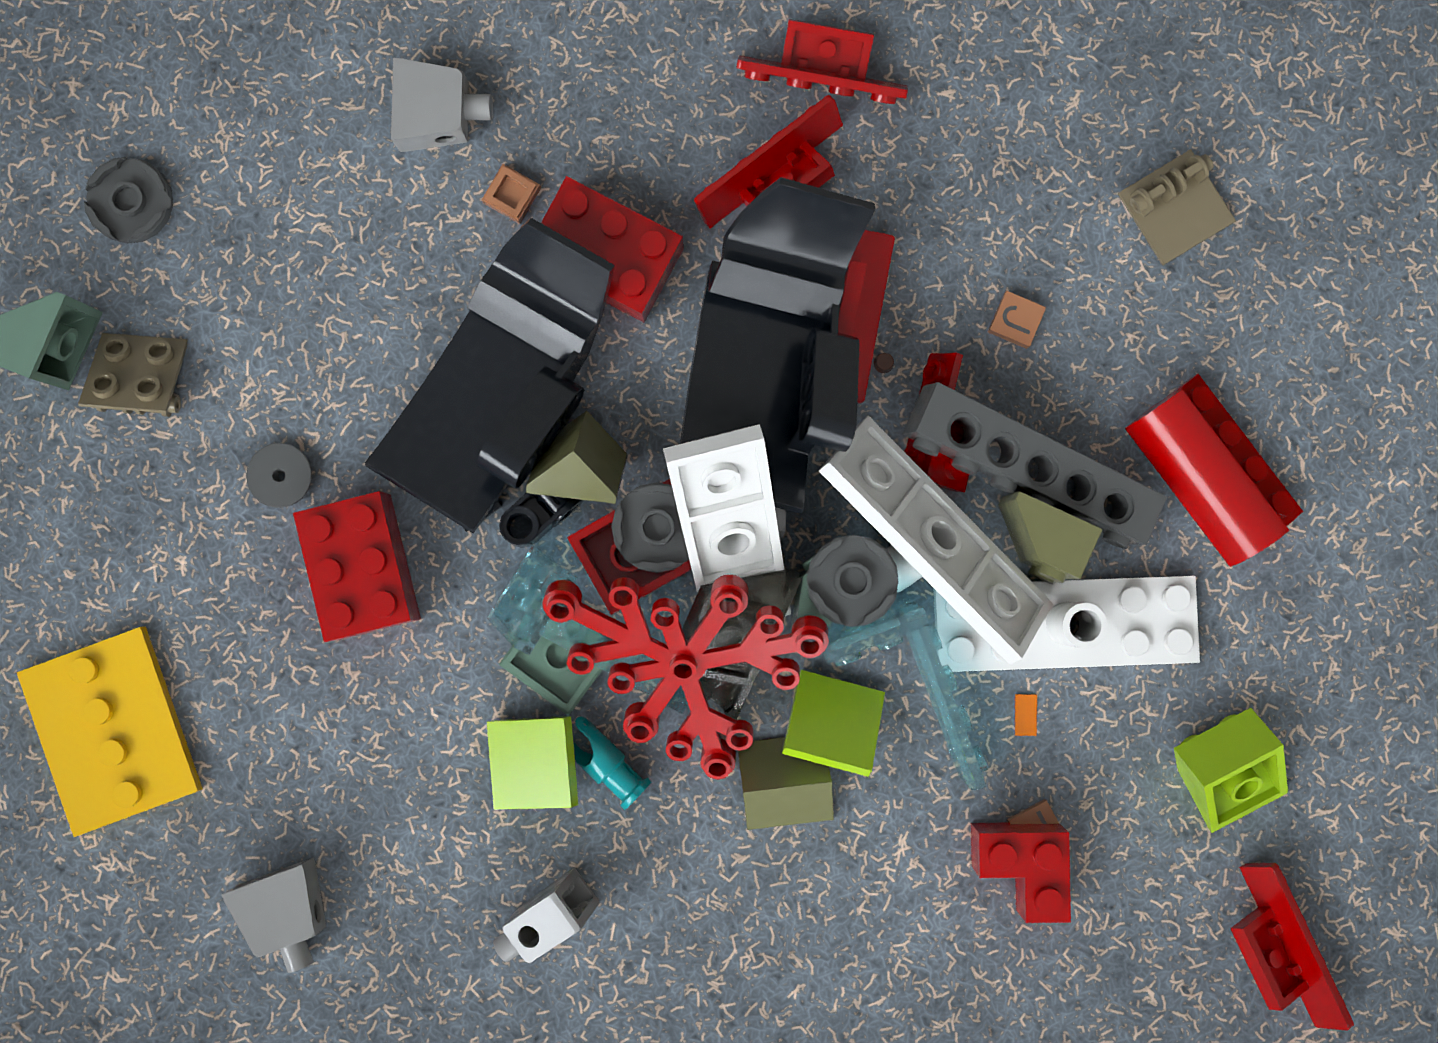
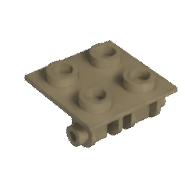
M1191 149L1118 193V196L1162 266L1236 222L1208 177L1209 171L1214 168L1211 158L1206 154L1202 156L1194 155Z
M102 333L78 405L80 407H93L99 412L113 409L122 410L125 414H131L133 411L138 415H144L146 412L161 413L164 417H170L172 413H179L181 399L179 396H173V392L187 349L188 340Z

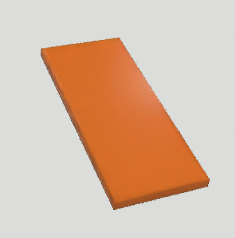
M1015 694V736H1037V694Z

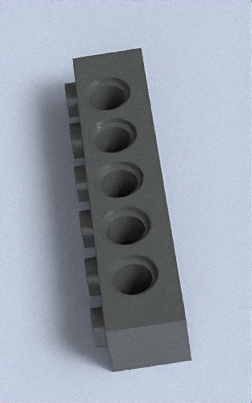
M939 382L923 386L902 435L914 440L912 446L917 450L931 456H938V453H941L953 459L951 465L964 473L976 475L977 472H980L992 478L990 485L1003 492L1012 494L1015 491H1020L1103 529L1102 533L1104 535L1102 539L1111 545L1127 549L1129 544H1148L1167 499V496ZM954 421H957L963 429V437L959 443L953 440L950 433V428ZM993 440L1001 448V455L997 462L991 458L989 453V447ZM1031 459L1038 466V475L1035 480L1028 473V464ZM1069 478L1075 484V494L1072 498L1066 492V484ZM1107 497L1112 503V511L1109 516L1104 511V502Z

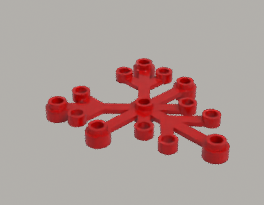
M723 575L714 581L710 598L712 607L689 640L685 639L679 621L680 607L678 603L670 598L656 600L652 606L650 619L656 628L662 630L667 644L651 637L638 601L639 587L634 580L627 577L617 578L611 584L609 593L610 603L615 608L621 610L626 624L581 603V590L573 582L557 580L549 584L542 605L545 613L551 620L563 623L572 619L613 639L612 641L592 645L586 643L574 644L569 650L567 658L568 668L575 674L584 675L591 672L594 664L598 662L639 654L654 659L635 664L620 662L614 664L609 670L608 687L618 694H626L632 691L635 682L662 678L646 702L633 703L626 709L623 722L624 732L630 740L636 743H645L653 738L658 732L661 712L681 685L691 712L680 728L669 734L666 743V754L674 761L689 759L692 755L693 741L699 734L703 745L700 762L701 768L712 779H724L733 772L736 764V750H746L752 745L754 730L749 722L735 720L709 707L700 682V678L704 675L706 669L747 662L771 674L772 682L777 688L790 690L796 687L800 681V667L795 660L780 658L776 655L798 652L805 658H815L826 650L829 643L827 624L821 618L812 615L800 617L792 625L791 633L780 635L784 629V614L778 607L769 605L758 610L756 622L741 643L707 649L726 620L742 613L748 605V585L741 577L736 575ZM625 590L628 591L631 595L628 597L620 596L617 593V591ZM725 598H732V599H734V600H736V601H734V602H727V601H724L723 599H725ZM556 603H562L567 607L558 606ZM668 611L672 616L663 617L658 612ZM765 619H774L777 621V623L773 625H768L763 623L762 621ZM813 639V640H815V641H814V642H806V641H804V640ZM583 656L587 658L588 661H579L575 657ZM788 671L791 672L792 675L782 676L779 673ZM616 676H625L628 680L621 681ZM718 732L726 735V740L720 739ZM736 733H742V734H745L746 736H744V737H737V736H735L734 734H736ZM676 744H681V745H684L685 747H684V748H677V747H675L674 745H676Z

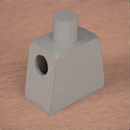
M393 58L391 140L400 152L467 143L469 120L492 121V95L469 94V82L462 70L403 58Z
M313 857L237 885L221 894L253 955L261 957L280 950L288 973L303 969L314 962L306 940L316 936L326 928L316 863Z
M573 867L516 909L502 926L504 933L494 939V949L505 962H509L520 955L529 964L580 931L600 902L577 869Z

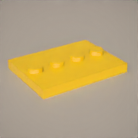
M146 626L138 627L16 672L73 837L203 790Z

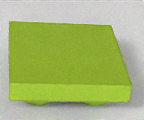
M801 670L800 681L795 689L782 754L868 777L873 768L885 692Z
M571 716L501 719L487 722L494 810L572 808L579 805Z

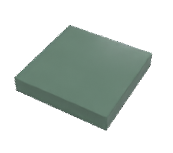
M556 603L558 606L567 607L562 603ZM542 605L499 665L569 716L609 662L595 663L593 670L587 674H575L567 666L570 648L577 643L592 645L612 641L613 639L572 619L563 623L555 622L547 616ZM583 656L575 657L579 661H588V659Z

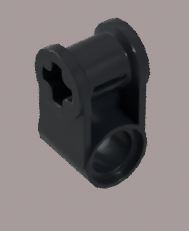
M525 492L501 516L499 523L500 533L506 541L516 547H530L537 543L553 527L563 522L580 506L583 500L556 497L560 501V505H557L550 496ZM519 516H527L532 520L533 527L531 533L522 539L514 538L510 531L511 523Z

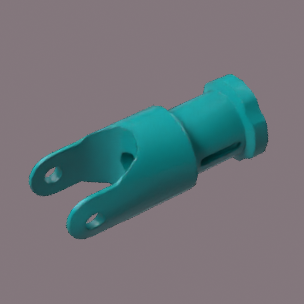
M577 717L575 720L576 727L589 739L593 755L584 752L573 742L575 762L597 784L604 783L622 801L620 806L626 810L652 781L648 777L642 779L624 761L625 755L587 718Z

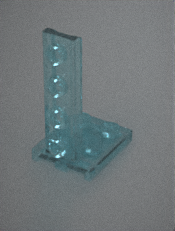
M533 545L487 617L488 621L514 648L527 655L531 654L541 636L568 651L577 643L592 645L613 640L572 619L559 623L547 616L542 603L549 584L557 580H568L574 583L578 577L547 553ZM556 603L558 606L567 607L562 603ZM639 654L598 662L594 665L609 673L610 668L616 663L635 664L654 659ZM579 656L580 658H582V659L588 661L587 658H585V657H583V656ZM616 676V678L622 681L628 680L625 676ZM702 676V677L700 678V682H701V683H702L703 679L705 678V676ZM662 678L635 682L634 688L650 696ZM680 685L667 706L683 714L688 703Z
M906 597L894 602L884 616L871 624L854 627L836 624L828 627L829 643L826 650L821 653V656L827 664L835 662L836 666H843L862 657L861 651L876 645L879 650L894 647L904 641L902 635L906 634L958 776L965 781V784L971 790L987 787L982 772L988 770L986 761L978 745L971 746L967 735L968 731L973 730L970 718L963 705L958 707L951 691L958 689L957 683L949 665H941L937 650L942 649V643L935 626L929 624L924 608H918L916 602H910V599Z

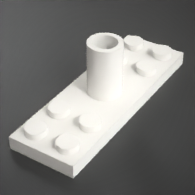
M868 415L856 426L855 435L849 449L846 452L836 450L820 468L819 472L891 544L887 550L897 565V592L903 591L924 577L1010 665L1022 659L1053 603Z
M760 424L663 448L703 618L712 607L710 602L712 585L717 578L723 575L741 577L748 585L749 595L746 609L739 615L728 618L718 633L754 624L758 610L764 606H776L783 612L784 616L791 615L766 447ZM725 598V599H723L724 601H727V602H734V601H736V600H734V599H732V598Z
M1196 576L1065 580L1064 583L1054 581L1053 584L1046 581L1033 582L1035 586L1053 603V606L1023 658L1011 665L933 588L937 672L1200 663ZM1076 614L1079 619V628L1076 634L1072 635L1070 621L1072 616Z

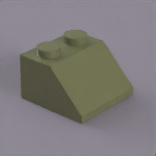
M1020 491L1003 496L998 505L1020 562L1031 566L1028 574L1051 584L1054 581L1064 583L1065 579H1081L1103 529Z

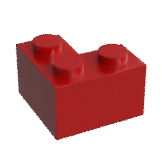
M971 823L972 868L979 878H1015L1016 911L1025 923H1071L1069 832L1059 823Z

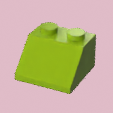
M1252 708L1237 715L1232 714L1225 717L1213 728L1199 735H1191L1184 739L1180 745L1173 748L1178 772L1211 833L1288 793L1284 745Z

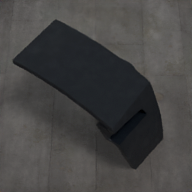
M782 177L767 187L738 215L723 238L720 262L712 261L710 265L695 341L680 444L760 424L765 441L774 505L776 508L801 514L804 510L808 454L814 445L846 452L852 444L856 431L858 337L838 333L839 304L844 292V281L848 264L875 212V203Z
M530 218L504 245L489 270L480 280L467 306L470 311L409 404L366 460L365 466L471 533H474L506 486L509 484L517 489L524 483L579 406L585 390L573 381L586 361L593 345L608 298L615 265L535 219Z

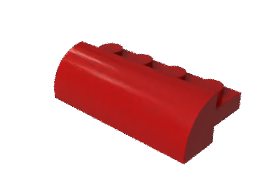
M1199 374L1188 379L1125 428L1229 567L1253 557L1279 540L1289 531L1287 526L1303 512Z

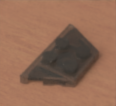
M786 569L743 577L742 579L749 588L748 605L742 613L726 620L707 649L741 643L756 622L758 610L764 606L778 607L785 617L802 581L799 572L795 569ZM713 583L700 586L682 627L686 640H689L712 607L710 598ZM725 598V599H723L724 601H727V602H734V601H736V600H734V599H732V598ZM765 619L762 621L763 623L768 625H773L777 623V621L774 619ZM747 662L706 669L704 675L700 678L706 699L713 700L723 709L725 715L737 720L760 669Z

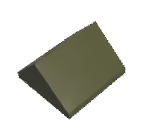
M586 410L561 430L538 464L531 471L526 485V493L616 504L626 465L627 453Z
M785 737L753 740L752 745L748 749L738 750L747 830L834 820L832 779L829 766L782 754Z

